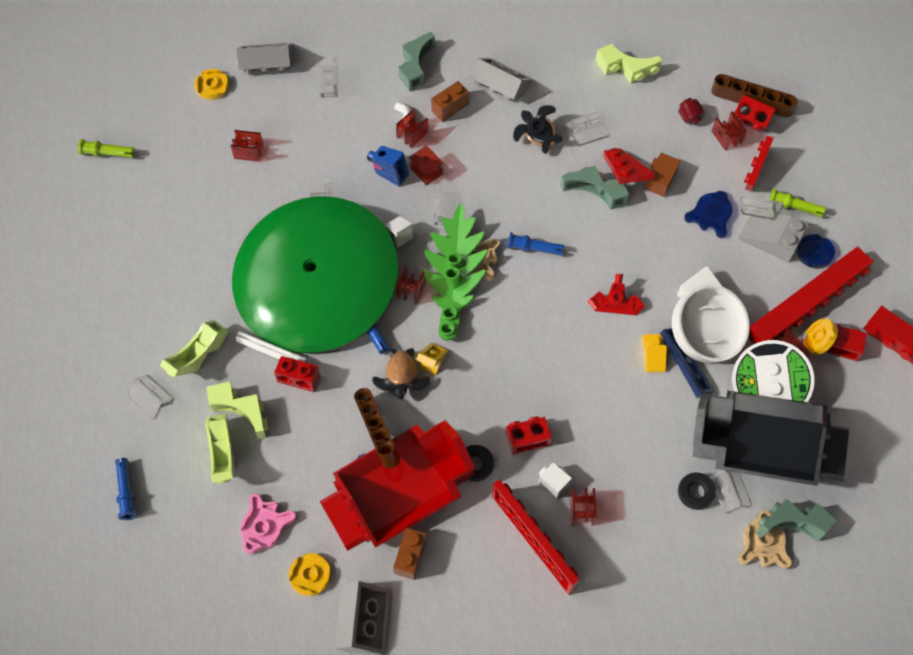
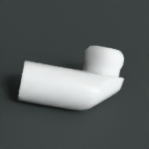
M401 102L396 103L394 109L404 114L402 117L404 122L410 123L411 119L414 118L412 109Z

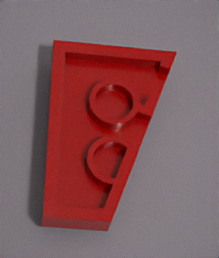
M767 136L765 141L761 140L757 150L760 151L758 157L754 156L751 167H754L752 173L748 172L744 183H747L745 189L752 192L773 142V137Z
M621 148L604 150L603 157L619 184L654 179L655 173Z

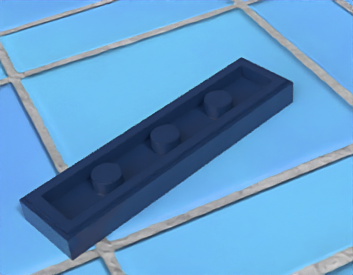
M672 328L663 329L660 334L696 398H700L701 394L711 395L714 393L696 360L689 357L679 347Z

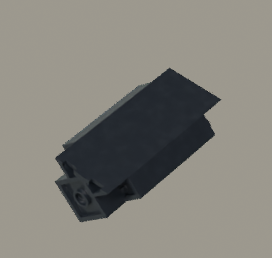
M729 390L726 397L701 394L693 439V457L716 460L715 469L818 486V480L823 478L844 481L849 428L830 425L831 413H827V405Z

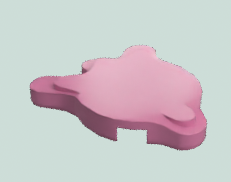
M258 494L250 496V510L244 517L240 528L244 541L243 549L248 554H254L258 550L272 547L280 539L284 528L297 519L296 513L292 510L277 513L278 504L276 502H264Z

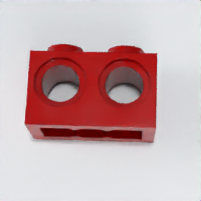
M743 95L734 112V117L737 122L741 124L747 122L752 125L753 129L761 132V130L766 131L776 109ZM743 107H748L751 110L748 115H743L740 111ZM764 114L767 119L764 122H759L757 116Z
M280 356L274 372L278 383L311 392L315 391L320 378L317 365Z
M539 416L528 419V421H514L506 426V436L512 455L551 445L552 437L545 417L539 418ZM540 429L543 433L535 434L533 430ZM521 434L523 438L516 439L513 435Z

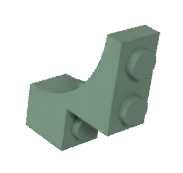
M432 32L424 34L402 46L403 57L407 62L398 67L399 78L409 91L424 84V73L420 68V62L424 55L435 47V36Z
M596 166L584 167L573 173L568 172L561 179L560 186L563 191L583 190L591 192L600 197L610 210L627 204L629 193L625 185L619 184L617 179H609L603 182Z
M786 498L781 504L776 502L769 510L772 514L769 517L765 515L757 523L760 527L755 533L762 538L773 530L789 528L804 532L818 541L830 530L837 520L818 503L813 508L808 506L801 512Z

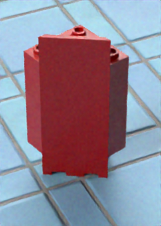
M446 420L425 432L417 424L394 437L392 440L401 459L400 463L394 468L384 467L376 449L333 473L336 479L333 484L337 491L321 500L320 503L347 551L365 540L367 543L371 541L376 548L402 533L406 528L412 527L462 497L457 486L469 480V477L475 474L473 471L475 466L460 435Z

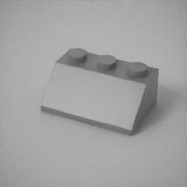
M290 43L239 46L236 49L238 68L243 70V73L254 72L253 69H260L262 72L271 71V68L276 67L277 70H287L291 66Z
M477 58L470 78L474 79L475 84L480 86L486 85L489 87V91L493 93L499 92L503 94L505 99L510 101L519 99L533 80L491 58Z
M361 581L342 584L335 640L336 650L357 654L385 655L391 590Z

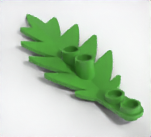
M462 204L458 205L453 220L442 217L443 225L449 238L434 232L430 233L435 245L444 256L424 250L427 259L440 274L423 270L428 283L439 295H432L431 297L442 308L439 336L443 340H452L457 336L461 309L474 299L473 295H467L480 283L486 274L485 270L471 274L486 257L488 250L485 249L470 255L480 244L485 234L480 232L468 237L475 225L476 217L466 219Z

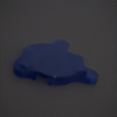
M717 191L703 195L697 201L696 207L685 214L684 220L687 223H697L703 231L712 227L718 238H725L727 235L726 223L732 214V205L727 193Z

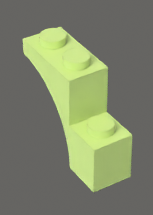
M613 44L598 49L596 55V62L605 75L621 69L630 83L641 81L647 76L657 74L662 64L660 56L652 58L631 57L619 51Z
M215 320L203 322L193 339L179 352L163 359L160 366L166 370L167 374L173 377L198 372L207 353L219 350L229 331Z
M230 382L206 387L209 405L213 412L227 411L239 414L253 425L258 439L266 438L265 431L269 429L267 419H263L262 412H265L263 400L259 401L257 394L238 398L237 389L232 388Z
M226 413L206 417L205 421L210 449L212 483H226L233 479L235 462Z

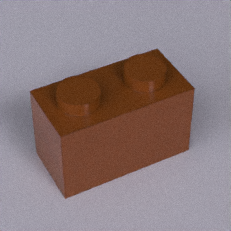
M459 81L431 98V111L442 122L469 105V91Z
M661 152L658 159L654 158L650 167L652 168L651 171L655 173V177L653 180L645 181L644 189L664 197L678 171L681 160Z
M409 528L405 529L393 566L394 574L415 579L426 543V533Z

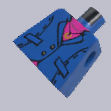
M380 146L376 152L370 151L368 153L367 160L373 163L375 172L400 187L409 176L404 152Z

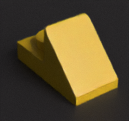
M643 334L642 343L646 373L665 372L667 346L663 345L661 334Z
M431 342L417 356L416 360L420 361L419 369L436 375L449 350Z

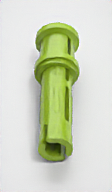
M80 139L78 143V153L80 155L86 153L97 157L102 154L134 158L135 153H132V151H135L134 147L102 144L100 141L89 142L85 141V139Z
M776 188L772 189L768 204H778L783 206L784 209L790 207L821 218L826 209L825 206L795 198L791 193L779 192Z

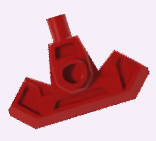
M617 273L615 274V283H612L607 297L599 291L588 300L593 310L598 312L637 315L645 306L636 295L626 299L625 284H622L623 274Z

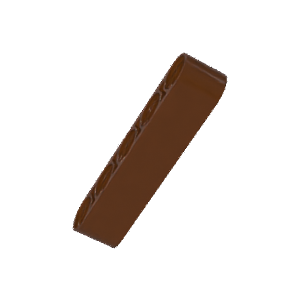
M718 74L711 88L712 94L716 97L739 103L742 96L745 95L775 108V115L786 118L792 116L798 103L794 95L725 74Z
M361 388L354 394L358 409L382 464L386 468H394L400 463L399 453L371 391L368 388Z

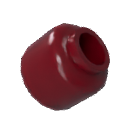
M688 98L679 104L678 113L686 124L692 123L695 125L702 120L701 116L704 114V109L697 99Z

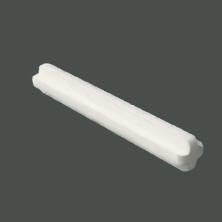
M242 331L238 332L236 336L237 342L280 359V356L307 363V359L301 355Z

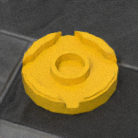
M219 69L204 70L195 79L196 92L204 99H218L229 90L228 77Z
M828 318L825 320L819 319L807 329V337L803 340L806 351L813 355H820L826 352L837 338V325Z
M304 554L295 559L290 566V584L296 592L303 596L318 595L330 583V565L324 557L318 554Z

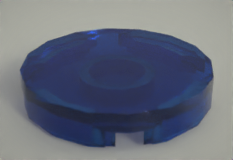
M809 234L801 239L796 252L803 264L810 268L819 269L831 263L835 255V248L828 238L820 237L819 234Z

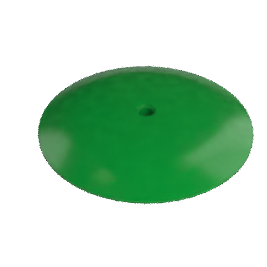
M315 196L295 200L282 205L266 215L244 239L237 253L232 273L234 301L247 326L266 342L297 353H318L333 350L349 344L366 333L387 309L397 284V252L386 227L372 212L363 206L346 199L329 196ZM316 267L314 271L309 272L311 268Z

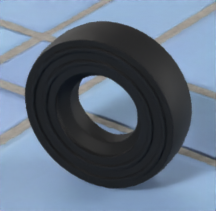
M481 445L466 447L470 458L479 456L484 461L481 469L473 470L475 474L471 475L469 480L477 482L486 479L494 468V458L491 452Z
M698 472L690 473L684 476L679 483V499L690 509H704L715 498V485L705 474ZM692 484L701 485L704 489V496L701 498L692 497L689 493V487Z

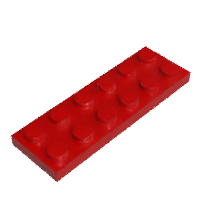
M499 479L493 484L492 498L568 595L575 591L579 582L577 571L572 566L569 567L566 564L563 553L559 549L555 550L551 545L550 537L545 532L542 533L538 528L539 524L533 516L529 517L525 512L524 504L519 499L516 500L513 497V491L507 483L503 484Z

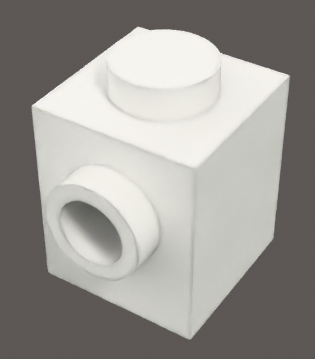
M401 216L384 225L391 235L396 248L413 239V224Z
M552 463L549 467L547 465L544 466L539 472L538 483L557 499L570 485L572 478L561 465L557 466L555 463Z

